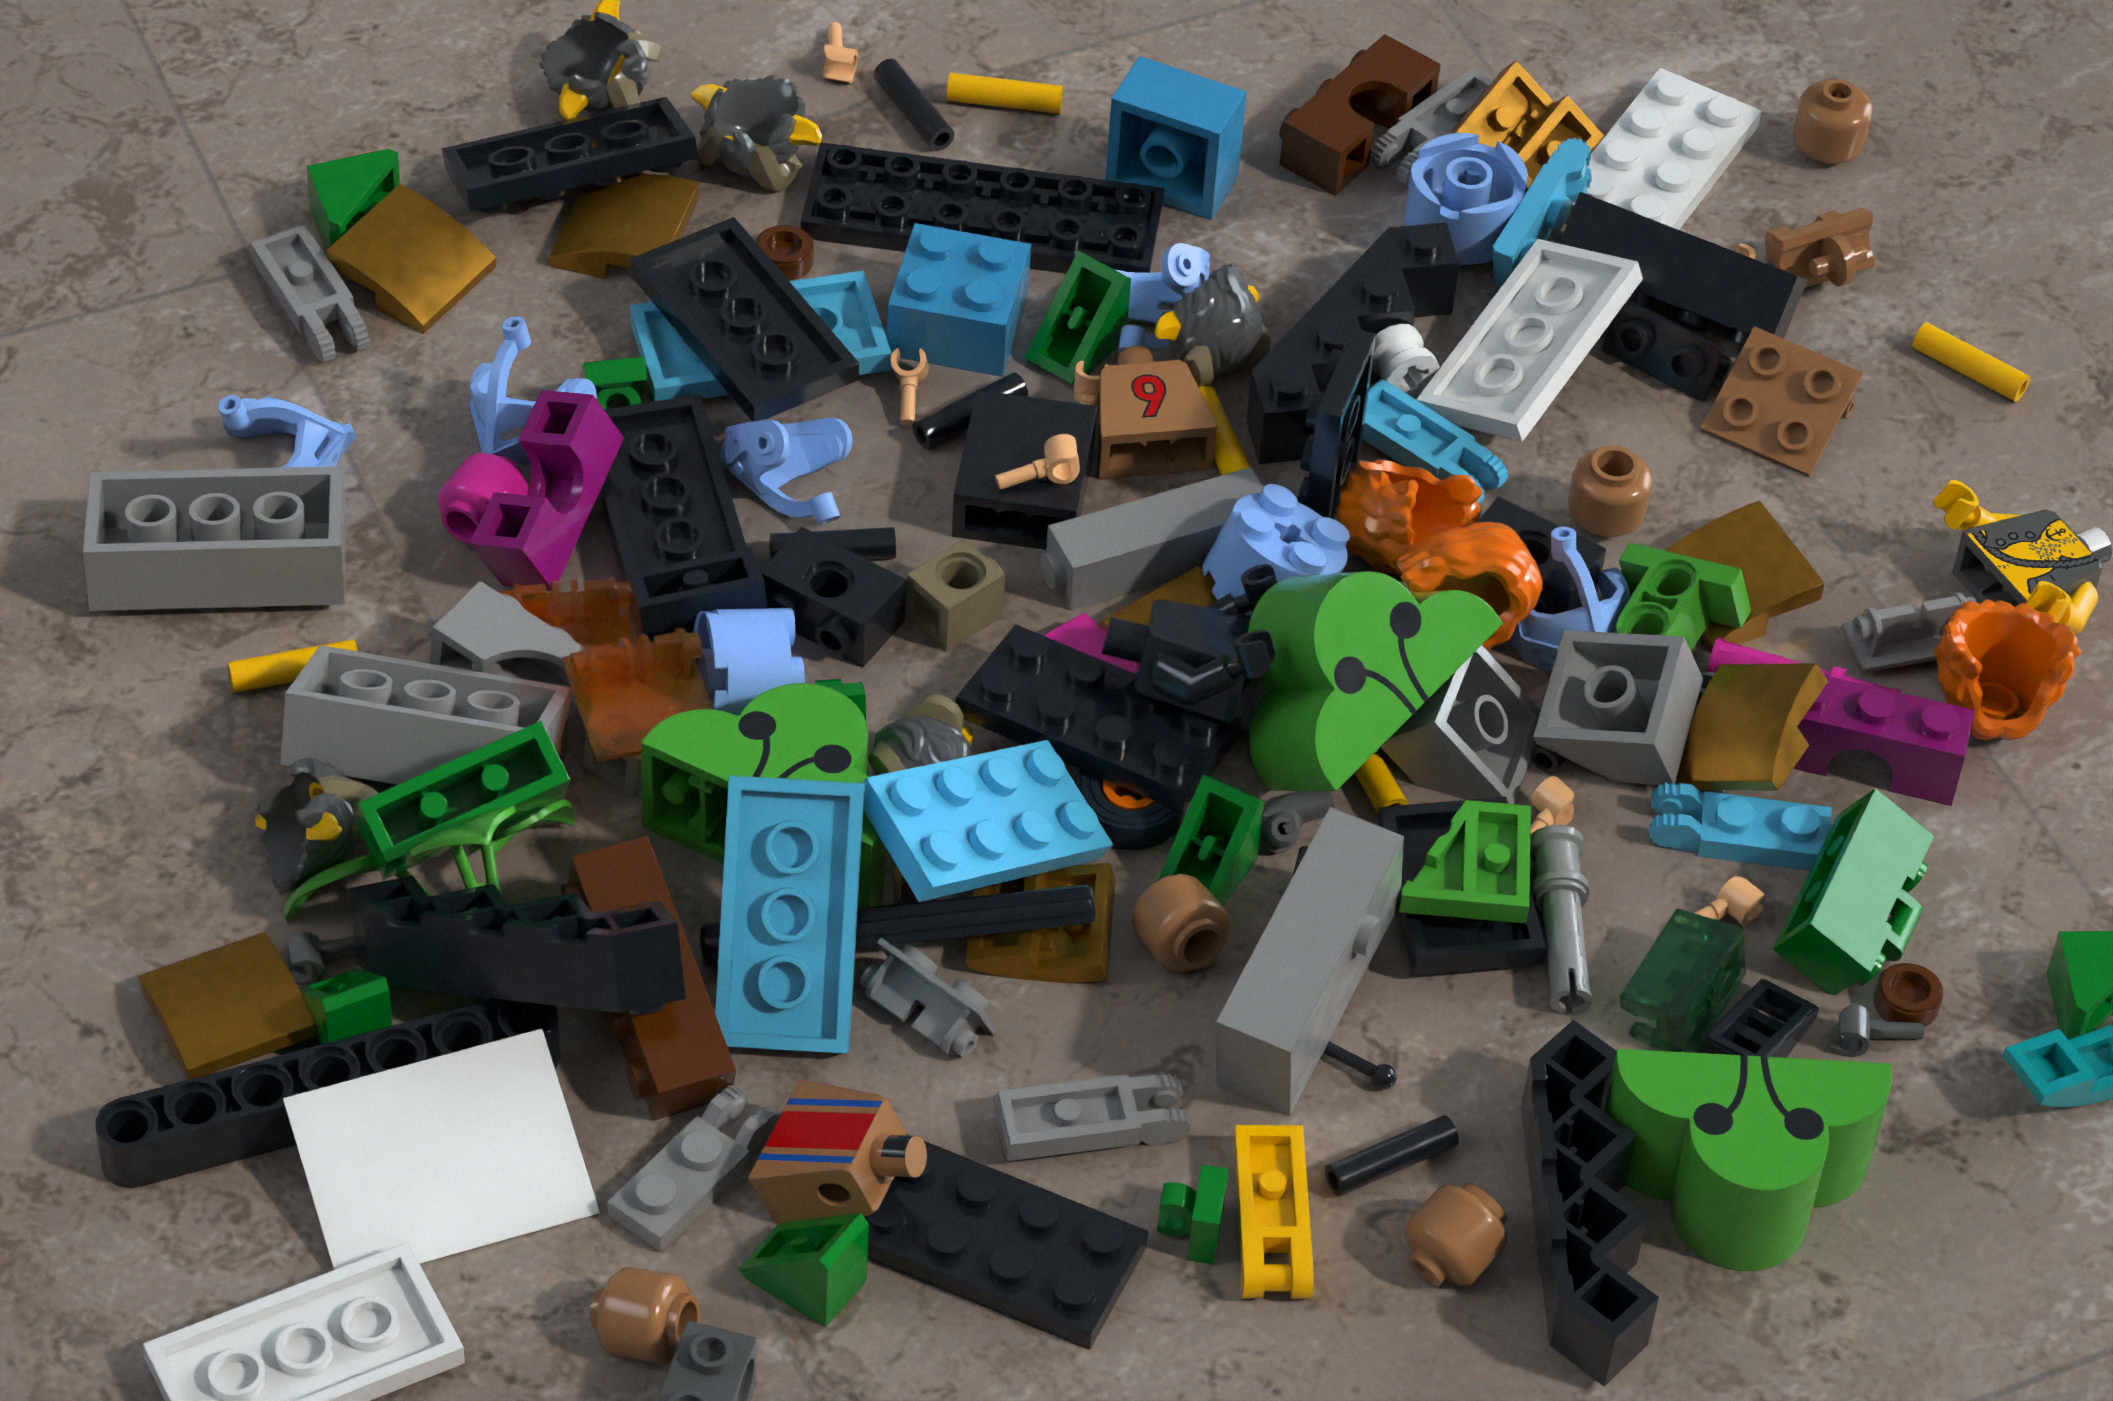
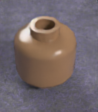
M1842 79L1822 80L1810 85L1802 93L1793 131L1797 147L1812 161L1827 166L1838 165L1856 158L1864 150L1873 113L1870 98L1859 87Z
M1605 446L1588 451L1579 458L1573 470L1568 496L1570 515L1586 531L1602 537H1618L1633 532L1642 524L1648 509L1652 489L1649 467L1642 458L1624 447Z
M1185 874L1170 875L1152 883L1141 894L1133 911L1132 924L1137 938L1161 965L1171 971L1182 973L1209 965L1220 955L1229 937L1230 921L1226 909L1207 887L1193 876Z
M1465 1183L1462 1188L1456 1185H1443L1429 1197L1406 1225L1405 1237L1413 1251L1408 1257V1261L1412 1268L1432 1285L1440 1286L1446 1280L1457 1286H1471L1505 1249L1508 1235L1503 1224L1507 1221V1215L1493 1197L1472 1183Z
M624 1267L614 1273L605 1287L596 1291L590 1307L591 1325L597 1330L600 1343L609 1355L661 1365L673 1360L688 1320L698 1323L701 1320L699 1300L695 1295L691 1294L689 1286L681 1276L633 1267Z

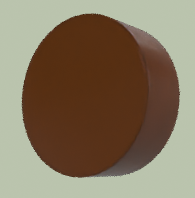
M778 225L767 228L756 238L755 242L789 281L799 279L811 270L814 262V243L811 236L804 230L790 225Z
M1912 963L1895 964L1881 973L1874 994V1005L1879 1015L1885 1021L1922 1023L1925 1027L1931 1024L1939 1013L1943 999V987L1938 977L1923 966Z

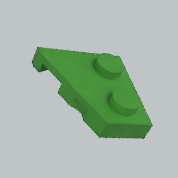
M1465 800L1452 818L1449 832L1440 836L1427 853L1424 867L1413 882L1407 880L1402 887L1399 912L1526 924L1530 893L1531 806Z

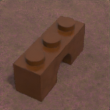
M1384 34L1367 50L1362 49L1358 51L1352 58L1349 66L1334 79L1329 78L1325 80L1316 94L1300 109L1294 108L1287 114L1279 131V136L1282 139L1280 165L1336 196L1369 166L1374 124L1382 125L1388 129L1398 124V118L1437 92L1441 64Z

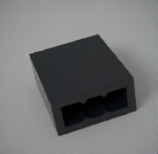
M977 390L954 490L952 537L1046 550L1048 525L1080 517L1082 514L1094 453L1098 406ZM1059 434H1069L1076 439L1080 471L1073 482L1058 484L1052 482L1046 476L999 490L995 475L1045 458L1044 444L1049 438Z

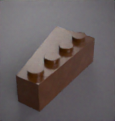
M644 836L572 856L568 883L561 885V895L576 892L592 913L659 900L678 923L686 999L666 1003L665 1008L661 1011L647 1015L604 1011L609 1031L615 1041L619 1040L628 1060L626 1061V1073L635 1099L637 1101L645 1099L653 1120L709 1105L710 1101L718 1094H721L723 1089H726L728 1085L734 1084L736 1068L649 837Z

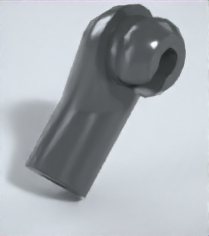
M1296 791L1270 798L1262 814L1260 844L1274 853H1283L1291 849L1296 843L1303 823L1324 818L1329 808H1334L1331 791Z

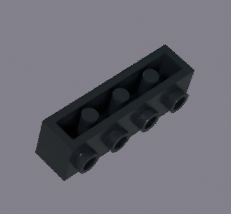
M1580 192L1559 243L1638 261L1643 280L1631 294L1629 300L1650 309L1653 308L1656 298L1675 305L1677 309L1673 318L1704 330L1707 329L1710 320L1731 327L1727 339L1742 345L1747 341L1754 326L1784 339L1807 283V280L1583 192Z

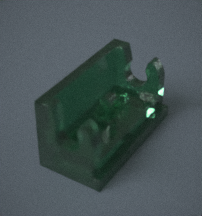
M1677 908L1620 995V1008L1636 1017H1645L1651 1020L1657 1028L1651 1027L1644 1022H1635L1629 1030V1034L1649 1046L1665 1051L1696 1053L1701 1038L1713 1027L1746 975L1743 928Z

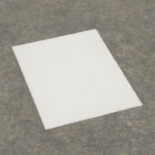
M542 1029L283 1098L334 1270L406 1242L409 1243L419 1264L600 1214Z

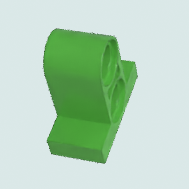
M1630 542L1619 558L1620 568L1630 591V599L1618 617L1616 623L1617 633L1683 636L1692 652L1710 621L1741 629L1751 612L1740 568Z

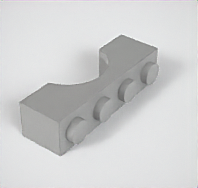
M481 581L432 627L430 664L572 687L570 707L579 716L586 730L582 766L633 799L642 791L641 741L658 723L672 715L684 712L670 698L646 688L626 675L616 663L607 659H601L576 643L563 629L551 627L525 610L513 597L507 594H500Z

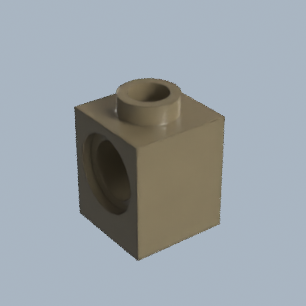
M963 538L907 573L905 616L947 652L1003 616L1005 573H1003L998 563L992 557L982 555Z

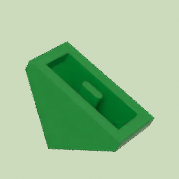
M383 149L307 166L310 210L326 250L400 184L398 152Z
M1078 251L1024 358L1074 385L1075 366L1078 362L1084 361V373L1089 375L1119 346L1121 329L1128 324L1131 278Z
M1202 775L1158 880L1176 874L1193 876L1205 885L1224 906L1257 861L1264 801L1209 775Z
M2059 931L2047 969V977L2058 1026L2068 1040L2097 1030L2113 1014V931Z
M352 968L299 987L316 1023L318 1036L313 1038L317 1046L392 1026L390 989L386 977Z
M861 1213L778 1223L738 1269L746 1280L822 1326L827 1327L867 1281L869 1223Z

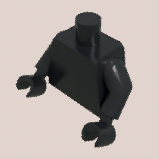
M1262 564L1245 571L1241 576L1245 594L1236 598L1229 593L1206 607L1162 599L1154 600L1147 625L1110 617L1102 654L1137 663L1133 689L1139 694L1232 723L1245 678L1252 679L1263 676L1268 671L1276 655L1270 633L1267 630L1248 633L1251 616L1245 614L1250 610L1253 612L1264 593L1278 583L1273 567L1269 564Z

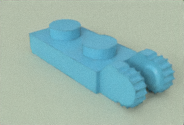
M1575 137L1574 139L1567 138V141H1562V144L1558 145V150H1554L1548 162L1541 168L1521 200L1520 205H1518L1492 247L1493 277L1496 286L1502 287L1537 239L1546 241L1552 230L1559 231L1563 227L1569 215L1571 203L1576 202L1580 192L1587 193V188H1590V183L1592 182L1591 169L1587 168L1589 161H1591L1590 146H1587V142H1583L1582 139L1578 140Z
M1380 379L1369 388L1362 438L1364 441L1403 466L1423 468L1440 480L1453 475H1467L1473 478L1476 486L1481 489L1482 486L1488 487L1489 490L1491 488L1495 490L1507 481L1506 479L1509 477L1507 475L1508 470L1505 468L1506 465L1502 463V459L1497 458V455H1492L1491 451L1475 442L1474 436L1384 379ZM1482 489V495H1481L1480 498L1477 500V502H1478L1479 504H1480L1481 502H1483V498H1485V496H1484V492H1485V491H1484L1483 489Z
M1665 782L1663 785L1659 784L1657 788L1654 787V792H1651V808L1654 809V813H1659L1660 815L1652 818V822L1649 823V839H1652V843L1658 844V847L1663 846L1665 849L1671 847L1673 850L1697 852L1699 857L1811 870L1831 829L1832 807L1704 791L1702 794L1691 784L1680 783L1676 785L1674 782L1671 784Z

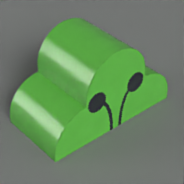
M1365 571L1294 576L1273 585L1258 601L1252 613L1248 633L1267 630L1270 633L1276 653L1268 671L1259 677L1268 689V692L1262 697L1255 709L1249 732L1251 758L1261 780L1269 791H1337L1503 624L1500 617L1487 602L1472 593L1460 590L1409 592L1402 583L1389 575L1379 572Z
M794 683L778 686L761 693L749 702L739 716L720 710L697 709L681 712L664 719L652 728L641 741L642 827L724 864L729 776L862 783L869 777L867 776L868 727L864 715L853 701L834 689L816 684ZM864 811L858 908L882 906L884 898L885 845Z
M1617 1049L1604 1112L1637 1135L1626 1185L1644 1195L1671 1200L1672 1220L1677 1233L1683 1242L1704 1260L1714 1265L1737 1271H1757L1774 1267L1790 1258L1801 1246L1813 1207L1832 1205L1848 1198L1865 1180L1891 1090V1063Z

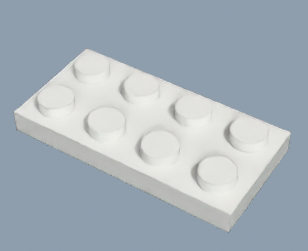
M1659 68L1591 153V161H1589L1587 168L1591 169L1592 182L1590 183V188H1587L1586 194L1679 230L1757 130L1762 110L1688 80L1683 76ZM1576 202L1571 203V208L1567 220H1569Z
M1537 239L1416 400L1457 426L1523 442L1643 280L1638 261Z
M408 1242L143 1343L145 1361L165 1401H371L465 1364L464 1347Z

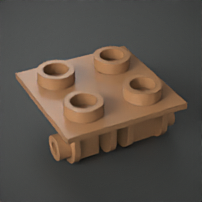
M1754 326L1703 422L1701 430L1810 477L1840 418L1845 420L1849 418L1856 402V398L1852 395L1863 376V372Z

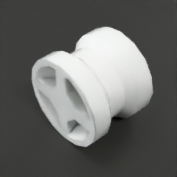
M1397 324L1389 326L1376 335L1372 371L1380 375L1381 380H1386L1414 398L1421 394L1440 367L1433 353L1423 348L1424 342L1422 337L1412 325Z

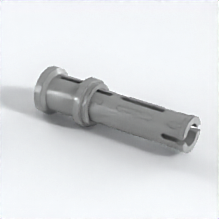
M1550 825L1537 829L1530 834V860L1535 863L1536 878L1533 880L1530 889L1534 904L1543 912L1550 984V1007L1558 1013L1565 1014V996L1570 994L1572 1014H1577L1585 1011L1592 1004L1581 908L1589 897L1588 880L1581 874L1579 858H1581L1585 851L1584 838L1579 830L1573 827Z

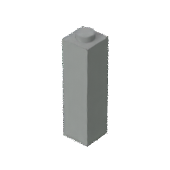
M1252 467L1048 525L1046 553L1040 556L1044 580L1050 589H1058L1070 611L1172 581L1197 566L1203 567V563L1235 503L1245 495L1261 493L1264 486Z

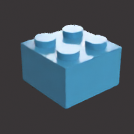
M1139 56L1111 98L1105 180L1165 188L1163 204L1212 220L1238 178L1247 91Z
M915 223L888 303L887 341L891 353L899 348L902 359L920 362L919 349L921 348L925 352L930 364L1003 377L1028 297L1031 244Z

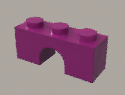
M541 390L518 439V442L528 454L531 463V484L528 494L518 495L494 492L470 542V545L502 586L554 592L624 439L594 395Z
M1824 675L1828 683L1797 726L1809 747L1793 769L1826 777L1829 763L1838 753L1847 750L1868 751L1884 759L1890 766L1892 779L1889 792L1952 806L1967 751L1975 710Z

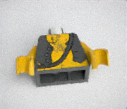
M1950 480L1932 503L1936 508L1946 512L1944 521L1950 529L1956 530L1958 528L1963 532L1952 571L1954 576L1979 603L1990 599L1993 602L2002 600L2014 607L2021 603L2029 604L2038 612L2051 614L2056 623L2070 627L2071 632L2075 635L2082 632L2098 602L2096 589L2102 571L2101 564L2109 561L2112 557V546L2105 532L2100 528L2094 527L2076 535L2054 511L2046 509L2025 515L1990 513L1978 505L1979 500L1976 494L1967 485L1957 480Z

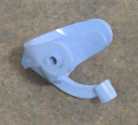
M1179 243L1169 246L1164 251L1162 256V272L1135 273L1116 270L1131 278L1128 321L1156 326L1163 312L1173 311L1160 310L1161 304L1174 305L1175 301L1182 300L1184 294L1193 292L1194 288L1200 286L1204 280L1208 279L1210 254L1200 247ZM1126 325L1121 329L1118 352L1120 353L1122 350L1136 345L1147 347L1150 351L1167 347L1171 343L1167 339H1158L1154 334L1145 333V330L1139 326Z
M515 316L506 319L501 324L505 340L498 348L493 363H481L473 372L470 381V409L482 453L507 457L517 465H529L531 463L528 454L518 442L520 435L505 441L501 440L503 432L526 424L536 402L506 397L507 380L512 363L518 352L526 349L531 344L525 319ZM570 378L564 381L556 390L560 392L591 394L597 399L596 388L589 379Z
M228 395L218 403V410L222 416L224 429L229 435L240 438L271 433H284L296 436L294 453L288 463L279 468L337 466L340 457L357 438L351 423L345 425L333 422L301 406L270 396L256 400L251 398L240 399L237 395Z
M823 418L780 424L778 421L769 419L732 425L725 428L726 439L719 453L723 471L729 470L768 506L779 513L791 517H810L814 515L817 525L827 524L840 518L832 492L815 496L809 501H799L788 497L778 488L796 478L812 474L833 463L843 461L851 451L853 441L851 431L845 422L837 418Z
M1557 527L1551 532V556L1556 561L1564 562L1577 587L1582 606L1554 615L1538 613L1533 609L1526 618L1516 625L1511 639L1508 640L1522 659L1548 673H1552L1564 630L1611 633L1613 629L1612 633H1617L1616 623L1618 617L1630 599V591L1624 575L1619 569L1613 567L1603 570L1598 575L1599 589L1604 600L1598 601L1588 568L1576 550V531L1570 527Z

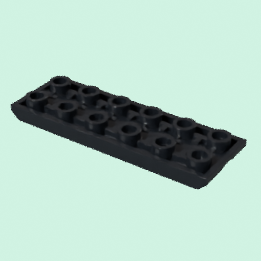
M821 142L800 221V229L807 232L812 239L818 241L905 252L914 224L917 223L1031 244L1030 269L1066 274L1077 252L1081 251L1114 270L1150 273L1165 188Z

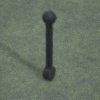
M1330 1041L1328 1042L1323 1052L1324 1054L1371 1077L1372 1084L1376 1088L1386 1090L1395 1085L1397 1074L1391 1065L1378 1064L1376 1066Z

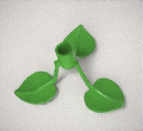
M559 800L509 824L498 826L502 821L517 813L514 805L489 810L467 819L458 828H450L432 835L411 849L408 854L411 860L414 861L442 847L449 846L465 889L485 885L484 882L477 885L462 846L472 844L468 847L471 855L481 850L487 885L494 884L502 894L495 860L497 852L519 832L544 825L563 824L574 826L575 812L568 800ZM371 854L362 855L327 868L305 881L292 893L286 902L283 915L287 923L305 900L322 886L348 875L379 871ZM405 870L395 876L403 878L412 875L408 870ZM419 883V885H420L421 888L424 890V892L426 893V895H427L428 897H429V896H432V895Z

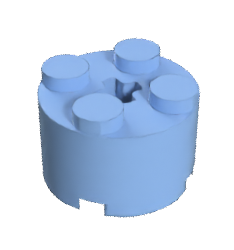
M1470 133L1443 135L1430 140L1419 150V156L1412 163L1404 213V226L1446 222L1460 263L1459 268L1462 265H1474L1493 261L1492 247L1525 196L1528 177L1523 160L1512 148L1497 141L1496 148L1478 143L1479 135Z
M1268 484L1264 486L1261 493L1245 495L1235 503L1203 563V574L1205 577L1209 572L1211 573L1216 582L1211 592L1219 600L1229 593L1235 598L1245 594L1241 576L1248 569L1262 564H1269L1273 567L1277 582L1294 576L1341 573L1348 557L1346 544L1350 538L1349 531L1339 521L1322 517L1312 509L1299 503L1296 496L1287 488L1276 484ZM1250 610L1245 614L1252 616L1253 612Z
M792 608L714 609L712 611H700L697 614L692 638V658H699V679H692L694 710H720L739 716L749 702L761 693L782 685L805 683L802 657H791L790 646H793L795 640V617Z

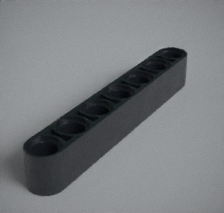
M492 999L118 1098L107 1103L99 1111L95 1120L102 1172L107 1180L116 1186L136 1188L296 1145V1141L283 1098L538 1029L543 1030L552 1062L556 1069L560 1060L557 1006Z

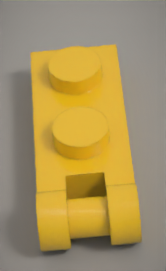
M1235 1125L1233 1148L1241 1264V1297L1263 1298L1264 1292H1289L1290 1299H1312L1314 1272L1303 1125ZM1264 1253H1288L1289 1264H1264Z

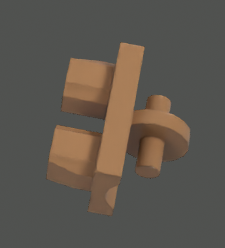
M1859 208L1843 214L1834 210L1818 215L1813 223L1791 230L1786 226L1769 230L1765 235L1766 260L1776 268L1807 280L1805 288L1828 280L1838 287L1854 281L1857 271L1874 266V256L1869 241V232L1873 224V213L1865 208Z

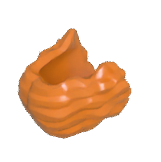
M1377 459L1373 463L1361 460L1355 468L1350 469L1346 474L1345 481L1341 485L1339 503L1336 508L1337 521L1343 524L1349 531L1350 538L1346 544L1347 552L1365 561L1375 571L1401 577L1402 571L1396 565L1397 559L1409 552L1415 544L1428 540L1431 536L1445 532L1450 528H1464L1477 523L1481 513V507L1477 500L1482 495V489L1476 486V482L1471 476L1453 475L1440 480L1423 468L1401 466L1395 462Z
M1478 522L1464 528H1450L1445 532L1431 536L1428 540L1415 544L1409 552L1397 559L1396 563L1397 567L1402 571L1401 578L1403 582L1413 592L1460 590L1472 593L1487 602L1503 622L1482 644L1488 652L1492 646L1500 645L1511 639L1516 625L1526 618L1536 606L1542 590V577L1528 548L1512 528L1502 523Z
M1989 599L1984 600L1980 604L1973 601L1964 602L1960 609L1954 611L1948 623L1943 627L1942 640L1934 649V654L1938 664V682L1945 694L1946 703L1975 710L1970 735L1980 740H1990L1996 737L2014 740L2023 738L2031 733L2042 721L2048 707L2062 697L2066 681L2074 673V658L2080 655L2082 651L2077 646V638L2071 632V628L2064 624L2056 623L2051 614L2038 612L2031 605L2025 603L2014 607L2002 600L1993 602Z

